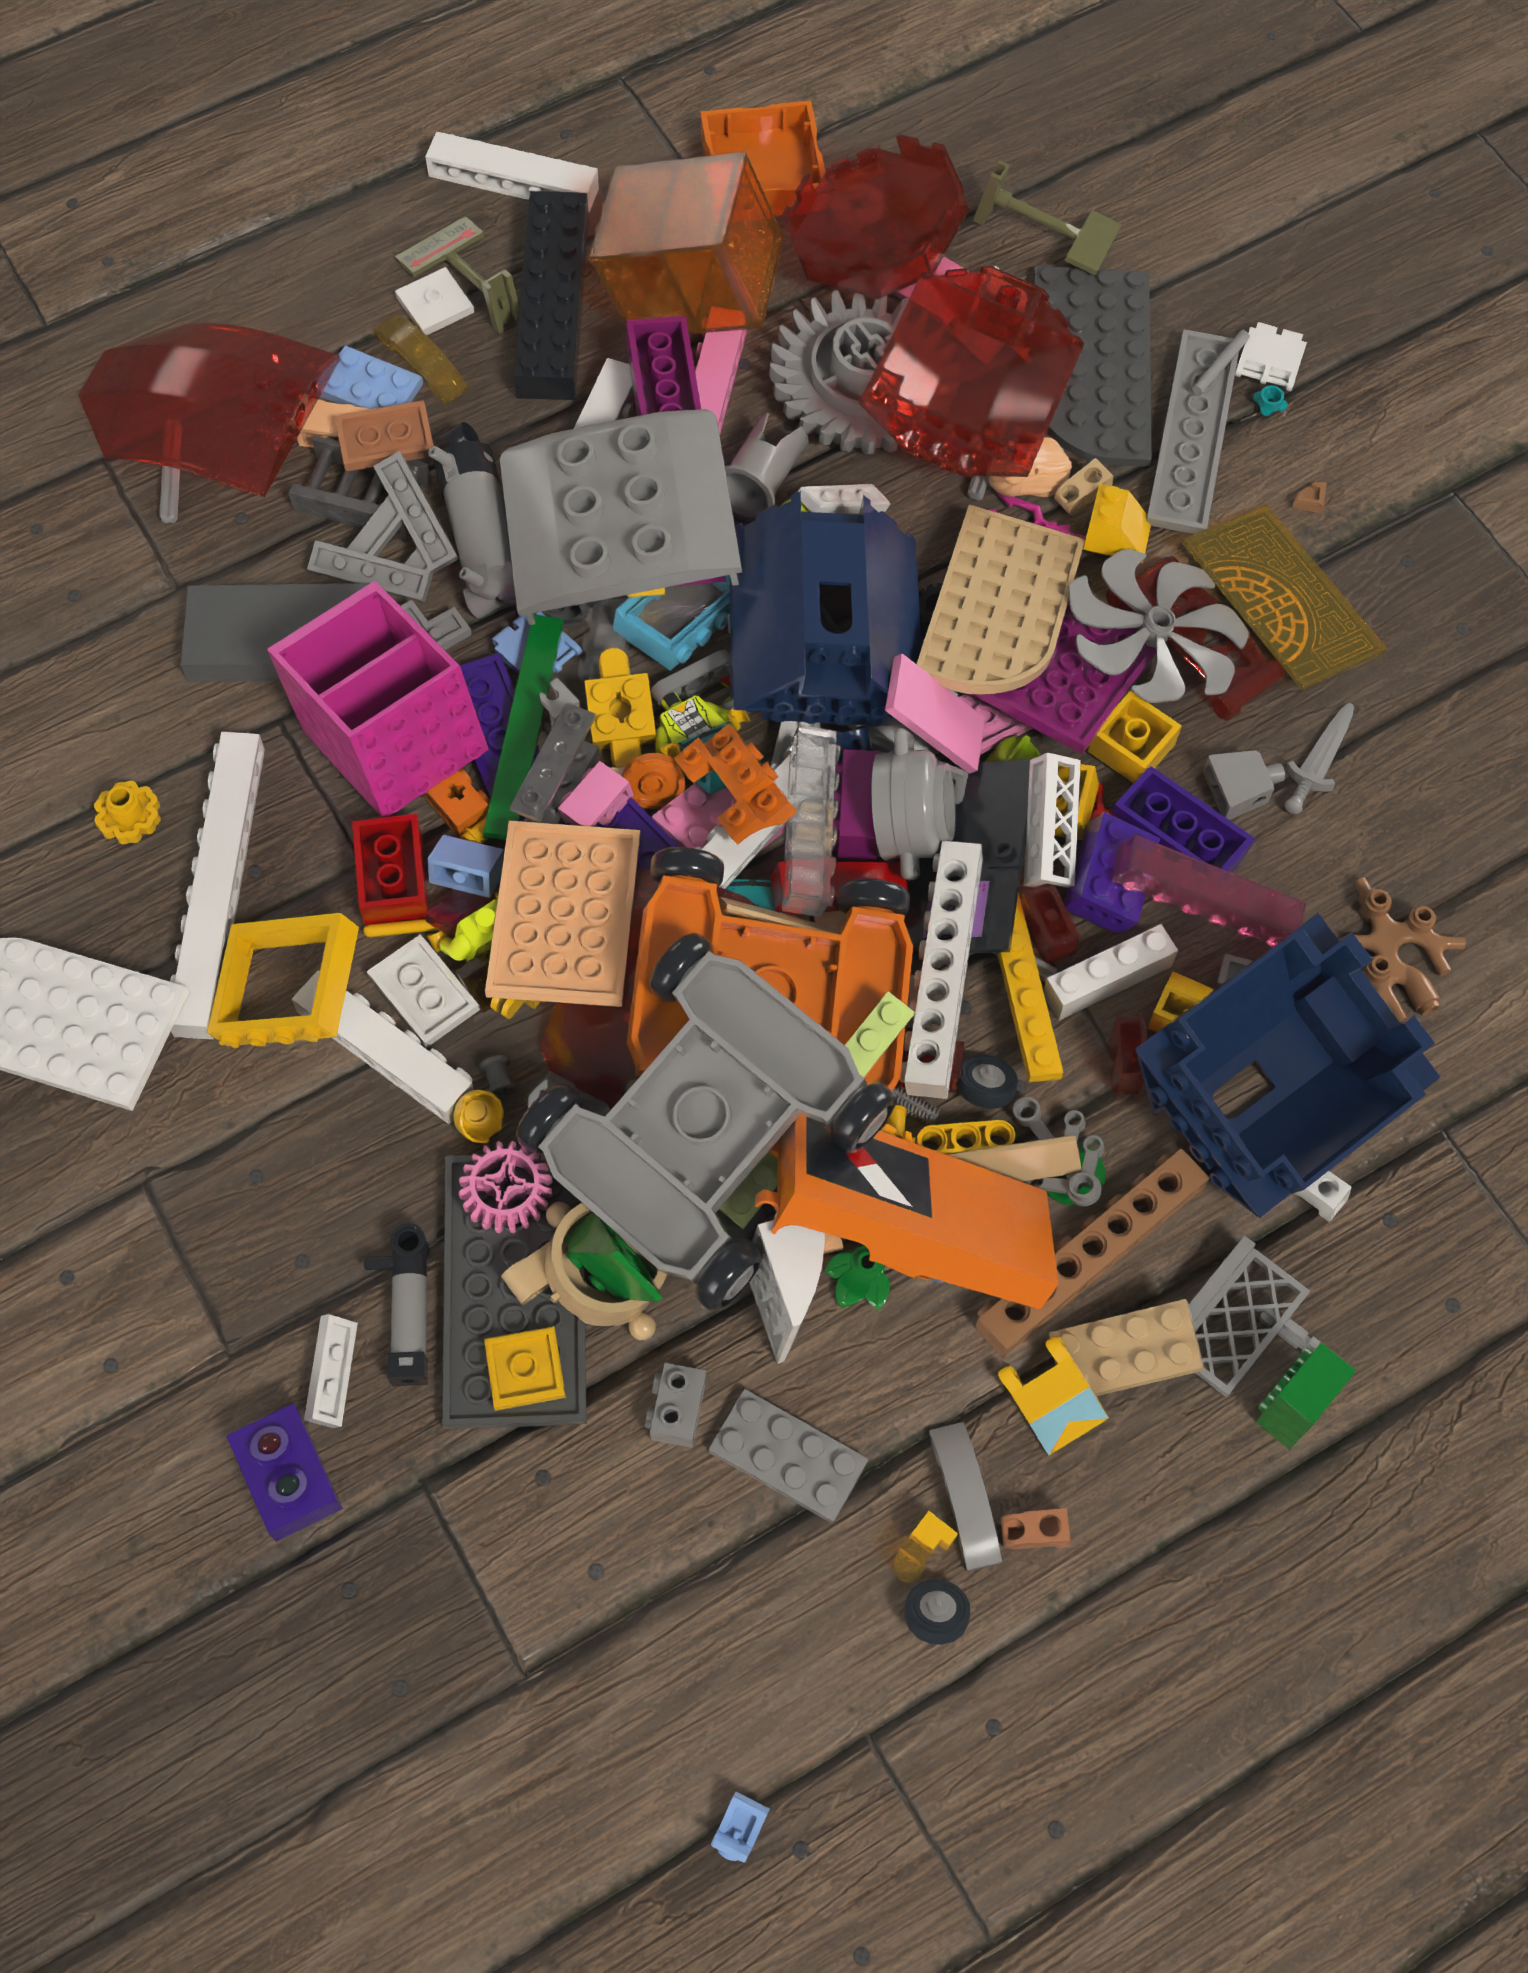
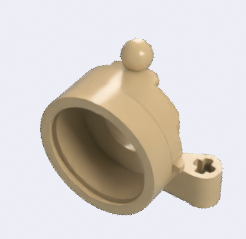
M558 1201L551 1204L547 1208L546 1219L548 1224L557 1229L550 1242L527 1258L516 1262L501 1275L521 1305H524L550 1286L553 1295L550 1297L552 1302L559 1301L568 1311L576 1315L584 1323L595 1326L614 1325L616 1327L628 1322L630 1334L635 1339L647 1340L651 1338L656 1331V1323L652 1316L643 1313L650 1301L617 1299L608 1290L601 1293L599 1290L590 1287L583 1281L579 1269L572 1264L565 1254L569 1249L564 1242V1237L586 1219L592 1211L583 1203L573 1209L565 1202ZM624 1240L641 1258L657 1288L660 1289L667 1274L661 1272Z

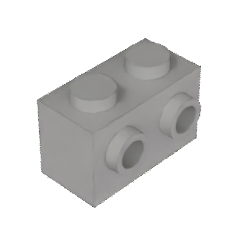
M664 1363L663 1372H656L652 1394H657L658 1396L655 1408H648L645 1428L650 1429L652 1441L693 1448L707 1381L706 1370Z

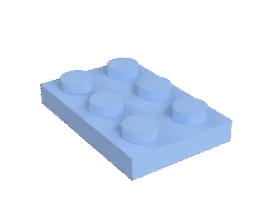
M344 346L316 387L318 396L337 404H351L356 407L373 409L412 402L423 385V379L420 375Z

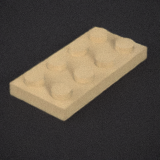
M1186 1299L1049 1333L1050 1338L1055 1336L1062 1338L1071 1357L1096 1396L1205 1370L1189 1304Z

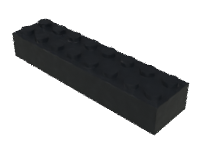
M530 191L514 369L517 399H576L589 224L587 193Z

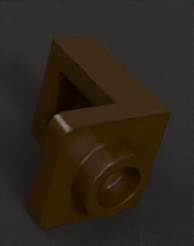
M484 953L475 959L469 960L456 971L462 985L479 1004L478 1007L483 1013L491 1009L492 997H486L485 993L489 959Z

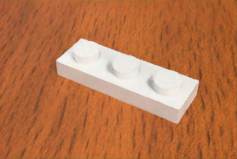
M330 1314L321 1316L304 1416L305 1421L330 1428L342 1427L358 1323Z

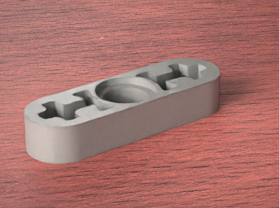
M727 650L717 651L658 681L652 687L651 695L659 707L663 708L661 700L669 693L675 692L682 700L718 682V680L730 675V653Z

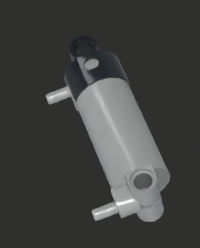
M461 422L440 436L438 439L439 448L432 446L429 449L428 455L435 459L434 465L442 498L446 503L462 566L459 577L466 582L467 586L463 590L465 601L471 613L481 619L516 596L506 509L493 452L487 444L480 442L472 426L466 422Z

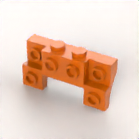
M728 723L706 743H703L698 737L675 756L674 759L693 783L714 770L724 782L737 802L717 819L731 839L738 845L761 829L784 824L798 811L775 782L779 777L768 762H765L763 765L760 762L764 757L752 742L747 745L736 729Z

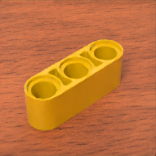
M1003 1120L930 1125L920 1130L917 1135L916 1144L923 1146L924 1142L933 1141L939 1146L935 1151L947 1155L1014 1144L1015 1131L1010 1123ZM992 1136H1001L1007 1143L997 1145L990 1138ZM966 1138L972 1142L973 1146L969 1148L961 1147L957 1140Z

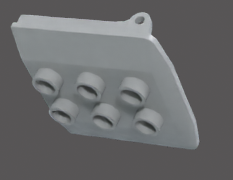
M699 409L656 412L551 433L508 448L501 454L500 466L517 612L519 616L526 615L529 625L536 624L534 613L726 575H730L733 586L739 585L737 573L742 572L718 422L716 415L712 411Z

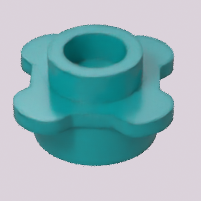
M1266 386L1261 392L1258 391L1253 396V400L1261 408L1260 413L1262 415L1270 416L1275 411H1285L1287 409L1288 403L1283 400L1284 392L1277 386Z

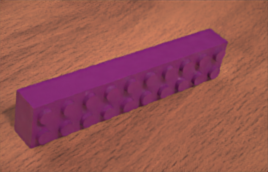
M686 316L626 320V346L637 416L664 411L701 409ZM726 576L675 586L726 582Z

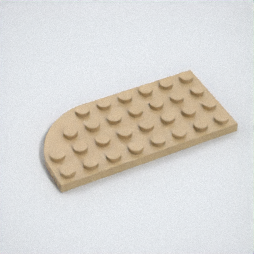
M969 504L917 665L931 675L942 687L967 694L1003 693L1025 686L1035 680L1044 672L1052 659L1069 600V585L1074 581L1085 539Z

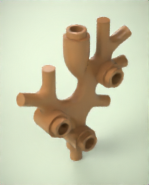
M1366 878L1358 879L1354 882V885L1360 894L1358 897L1361 905L1359 913L1365 922L1372 925V931L1369 935L1355 936L1365 949L1371 950L1376 955L1371 957L1373 960L1364 967L1362 972L1399 1022L1408 1019L1392 990L1394 984H1400L1404 987L1417 1012L1420 1011L1423 1016L1435 1012L1441 1006L1439 1004L1440 997L1434 986L1420 970L1402 962L1398 955V949L1405 943H1414L1421 946L1427 952L1439 976H1444L1452 971L1443 955L1444 950H1464L1466 944L1465 937H1447L1434 932L1432 928L1436 922V916L1433 910L1427 906H1417L1412 909L1404 922L1395 921L1387 913L1392 904L1389 894L1381 889H1371Z

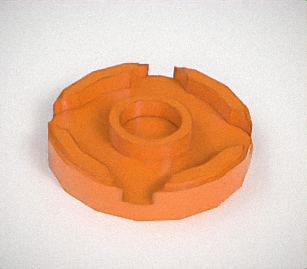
M646 753L633 758L626 764L621 774L630 783L634 794L632 798L644 809H662L685 790L683 770L675 759L661 753Z

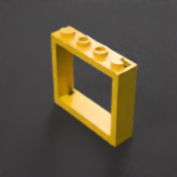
M341 913L231 924L207 1034L217 1039L220 1045L232 1046L235 1049L239 1045L248 1044L262 1047L266 1046V1043L273 1042L293 1044L294 1041L298 1040L318 1042V1039L336 1038L359 927ZM326 942L311 1015L238 1021L253 950Z

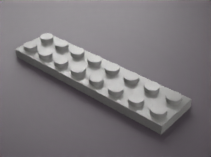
M1183 329L1147 514V521L1151 526L1205 536L1239 351L1202 395H1196L1192 387L1234 338Z

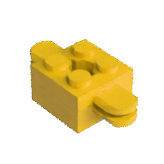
M610 648L605 650L599 658L600 679L584 681L588 711L596 714V718L590 728L592 744L599 746V750L610 749L613 767H625L633 758L642 755L640 745L655 744L656 730L648 673L631 675L626 653L618 648Z

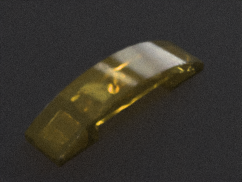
M394 315L373 329L374 334L391 351L396 349L426 379L427 387L445 405L468 390V385L445 354L424 332L407 319Z

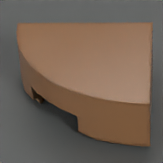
M1315 482L1311 486L1299 491L1294 499L1292 508L1322 513L1327 483Z

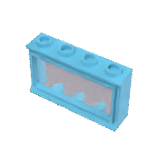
M726 575V582L665 587V595L630 597L616 609L613 631L671 671L679 663H685L691 656L692 651L699 645L701 647L704 646L717 629L722 630L728 624V615L730 613V575Z

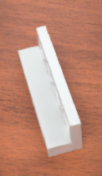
M1045 753L1030 760L1024 886L1035 888L1046 883L1068 888L1075 886L1081 760L1051 753ZM1058 765L1069 767V781L1065 784L1057 775ZM1059 795H1062L1068 804L1067 812L1064 815L1056 807V798ZM1058 826L1066 834V843L1062 847L1054 838L1055 829ZM1057 858L1065 867L1064 877L1053 875V861Z

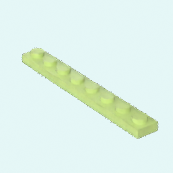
M890 992L885 994L845 1044L852 1055L859 1074L863 1077L868 1074L915 1014L912 1009ZM767 1152L718 1209L743 1230L764 1205L761 1204L755 1207V1196L762 1190L775 1191L778 1187V1160H776L774 1154Z

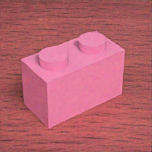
M599 761L594 768H589L583 774L581 783L573 792H568L562 798L558 810L563 822L566 824L599 827L596 825L599 822L602 825H609L616 817V812H620L627 804V800L633 797L634 794L629 781Z

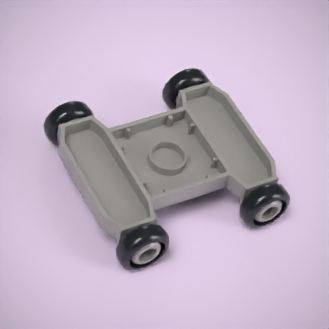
M690 933L676 940L664 952L653 968L649 979L651 992L663 1002H680L690 1020L605 1117L582 1109L583 1102L579 1092L569 1085L558 1084L546 1090L531 1104L519 1122L516 1136L518 1143L527 1152L532 1154L544 1153L552 1176L656 1268L665 1274L689 1279L697 1284L695 1291L698 1301L707 1309L715 1311L729 1305L746 1288L762 1263V1252L756 1244L749 1239L734 1241L727 1234L716 1214L718 1209L799 1115L825 1123L831 1128V1142L842 1152L852 1154L869 1143L883 1127L895 1107L896 1096L890 1088L882 1083L872 1082L867 1085L865 1078L859 1074L849 1049L740 960L714 955V948L709 940L698 933Z

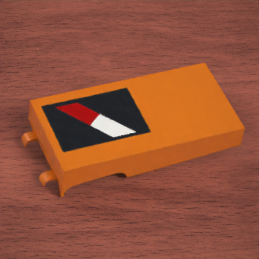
M803 1115L797 1117L779 1138L778 1142L768 1151L774 1154L776 1160H778L777 1192L762 1190L755 1196V1207L768 1203L774 1206L775 1211H778L771 1229L773 1234H776L784 1226L795 1225L852 1240L865 1245L869 1249L870 1261L883 1264L914 1279L918 1277L928 1281L930 1278L1040 1310L1058 1286L1046 1190L879 1131L859 1151L852 1154L844 1153L831 1142V1128Z

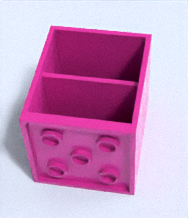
M376 581L368 584L267 649L305 735L382 818L389 817L393 813L398 812L405 805L420 795L425 794L429 789L447 777L452 776L456 771L489 750L460 665Z

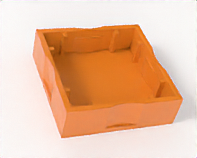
M811 100L771 104L759 108L700 111L701 140L716 222L827 210L828 182L823 157L817 145V127Z

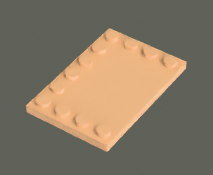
M509 821L485 988L486 997L622 1007L640 845V830Z

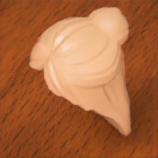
M1042 437L1028 443L1000 447L996 450L988 461V481L994 490L1007 497L1032 495L1048 498L1055 495L1059 487L1069 479L1072 465L1063 448L1060 447L1056 440Z

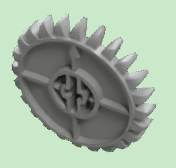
M862 288L856 289L851 309L845 308L838 290H834L829 314H826L822 305L814 297L811 298L810 322L795 309L792 315V328L794 332L783 324L780 325L778 336L780 345L772 343L771 359L774 363L770 362L769 376L771 381L774 382L773 394L777 401L784 403L783 413L788 419L795 420L799 418V427L802 426L806 434L815 432L819 435L818 443L826 446L834 442L840 444L841 451L848 453L852 451L853 447L861 448L865 455H873L875 448L883 447L889 453L895 452L899 442L903 441L906 445L912 446L919 442L920 432L931 434L937 429L938 421L945 419L949 414L951 401L956 397L959 383L953 382L958 377L960 363L948 365L953 358L955 344L952 343L938 349L945 328L943 325L935 328L925 336L923 335L929 311L926 309L916 316L911 323H908L906 318L909 299L907 298L902 299L891 315L886 313V291H880L871 310L866 309Z

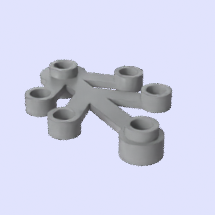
M1032 1097L1018 1099L1013 1106L1016 1122L1021 1126L1029 1127L1038 1140L1054 1138L1040 1119L1041 1109L1037 1100ZM1072 1110L1064 1117L1066 1126L1064 1136L1074 1135L1078 1141L1079 1133L1085 1129L1086 1122L1084 1115L1080 1111ZM1026 1112L1034 1113L1030 1118L1022 1117ZM1077 1118L1081 1120L1078 1125L1073 1126L1069 1124L1072 1119ZM1096 1135L1088 1136L1084 1140L1085 1157L1081 1172L1065 1175L1067 1179L1049 1177L1035 1179L1043 1181L1042 1185L1037 1188L1068 1194L1069 1199L1079 1206L1094 1204L1100 1198L1102 1192L1100 1181L1095 1177L1098 1158L1105 1151L1103 1140ZM1096 1143L1100 1147L1095 1151H1091L1088 1149L1089 1145ZM1034 1180L1026 1181V1184L1031 1185ZM1082 1187L1091 1189L1087 1194H1080L1078 1192Z

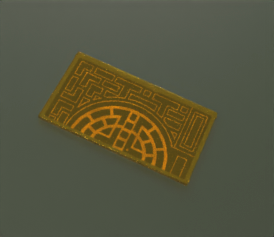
M1268 505L1261 506L1183 540L1182 544L1301 690L1308 689L1319 682L1386 652L1387 647Z

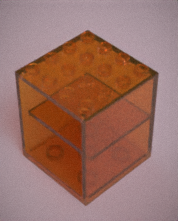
M746 152L617 166L608 184L606 200L602 204V214L599 224L595 229L593 245L589 249V261L595 267L601 283L607 289L612 304L619 311L625 327L626 320L686 316L689 334L757 329L763 326L784 236Z

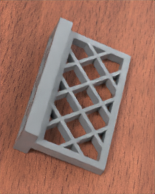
M1245 1235L1189 1303L1195 1332L1201 1326L1202 1334H1196L1197 1341L1203 1340L1206 1358H1202L1203 1365L1207 1364V1369L1195 1374L1226 1398L1310 1293L1309 1289L1254 1248L1256 1243ZM1253 1260L1266 1270L1267 1281L1249 1282L1247 1267ZM1242 1275L1243 1282L1235 1283ZM1275 1286H1288L1298 1296L1292 1303L1278 1304ZM1268 1287L1271 1304L1253 1306L1250 1288ZM1244 1289L1247 1306L1228 1307L1227 1292L1229 1290ZM1221 1301L1222 1308H1215ZM1273 1309L1275 1315V1325L1273 1328L1257 1330L1254 1312ZM1279 1310H1286L1280 1318ZM1248 1313L1251 1330L1232 1331L1230 1314ZM1224 1314L1226 1332L1208 1333L1207 1317L1209 1315ZM1266 1335V1337L1259 1344L1258 1336ZM1252 1336L1254 1352L1251 1355L1236 1356L1234 1338ZM1228 1338L1230 1356L1212 1357L1209 1340ZM1246 1361L1243 1364V1366L1239 1369L1238 1362ZM1232 1363L1234 1377L1228 1385L1215 1377L1213 1364Z

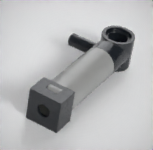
M406 1223L398 1226L391 1235L392 1255L366 1256L364 1258L365 1270L392 1269L391 1353H388V1379L392 1386L428 1385L426 1318L427 1257L429 1245L423 1230L419 1226ZM413 1239L418 1241V1245L413 1250L406 1251L402 1249V1245L407 1240Z

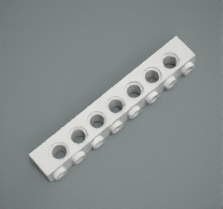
M942 841L940 853L934 854L933 872H937L936 882H930L928 900L933 902L931 911H926L924 916V930L928 931L927 940H921L919 960H923L922 971L916 970L914 990L919 991L917 1001L912 1000L910 1009L915 1012L914 1016L910 1019L914 1021L912 1031H907L905 1036V1051H909L908 1061L902 1062L900 1082L905 1083L907 1095L948 1098L983 863L981 844ZM953 876L961 877V879L958 881L948 880ZM949 905L957 906V908L952 911L944 910V908ZM946 934L953 936L949 940L939 939L942 935ZM939 964H946L949 966L947 969L941 971L934 969ZM941 994L944 996V998H942L939 1001H932L929 999L932 995ZM931 1024L940 1026L939 1029L933 1032L924 1030ZM925 1055H932L935 1057V1059L929 1063H923L919 1061L920 1058Z

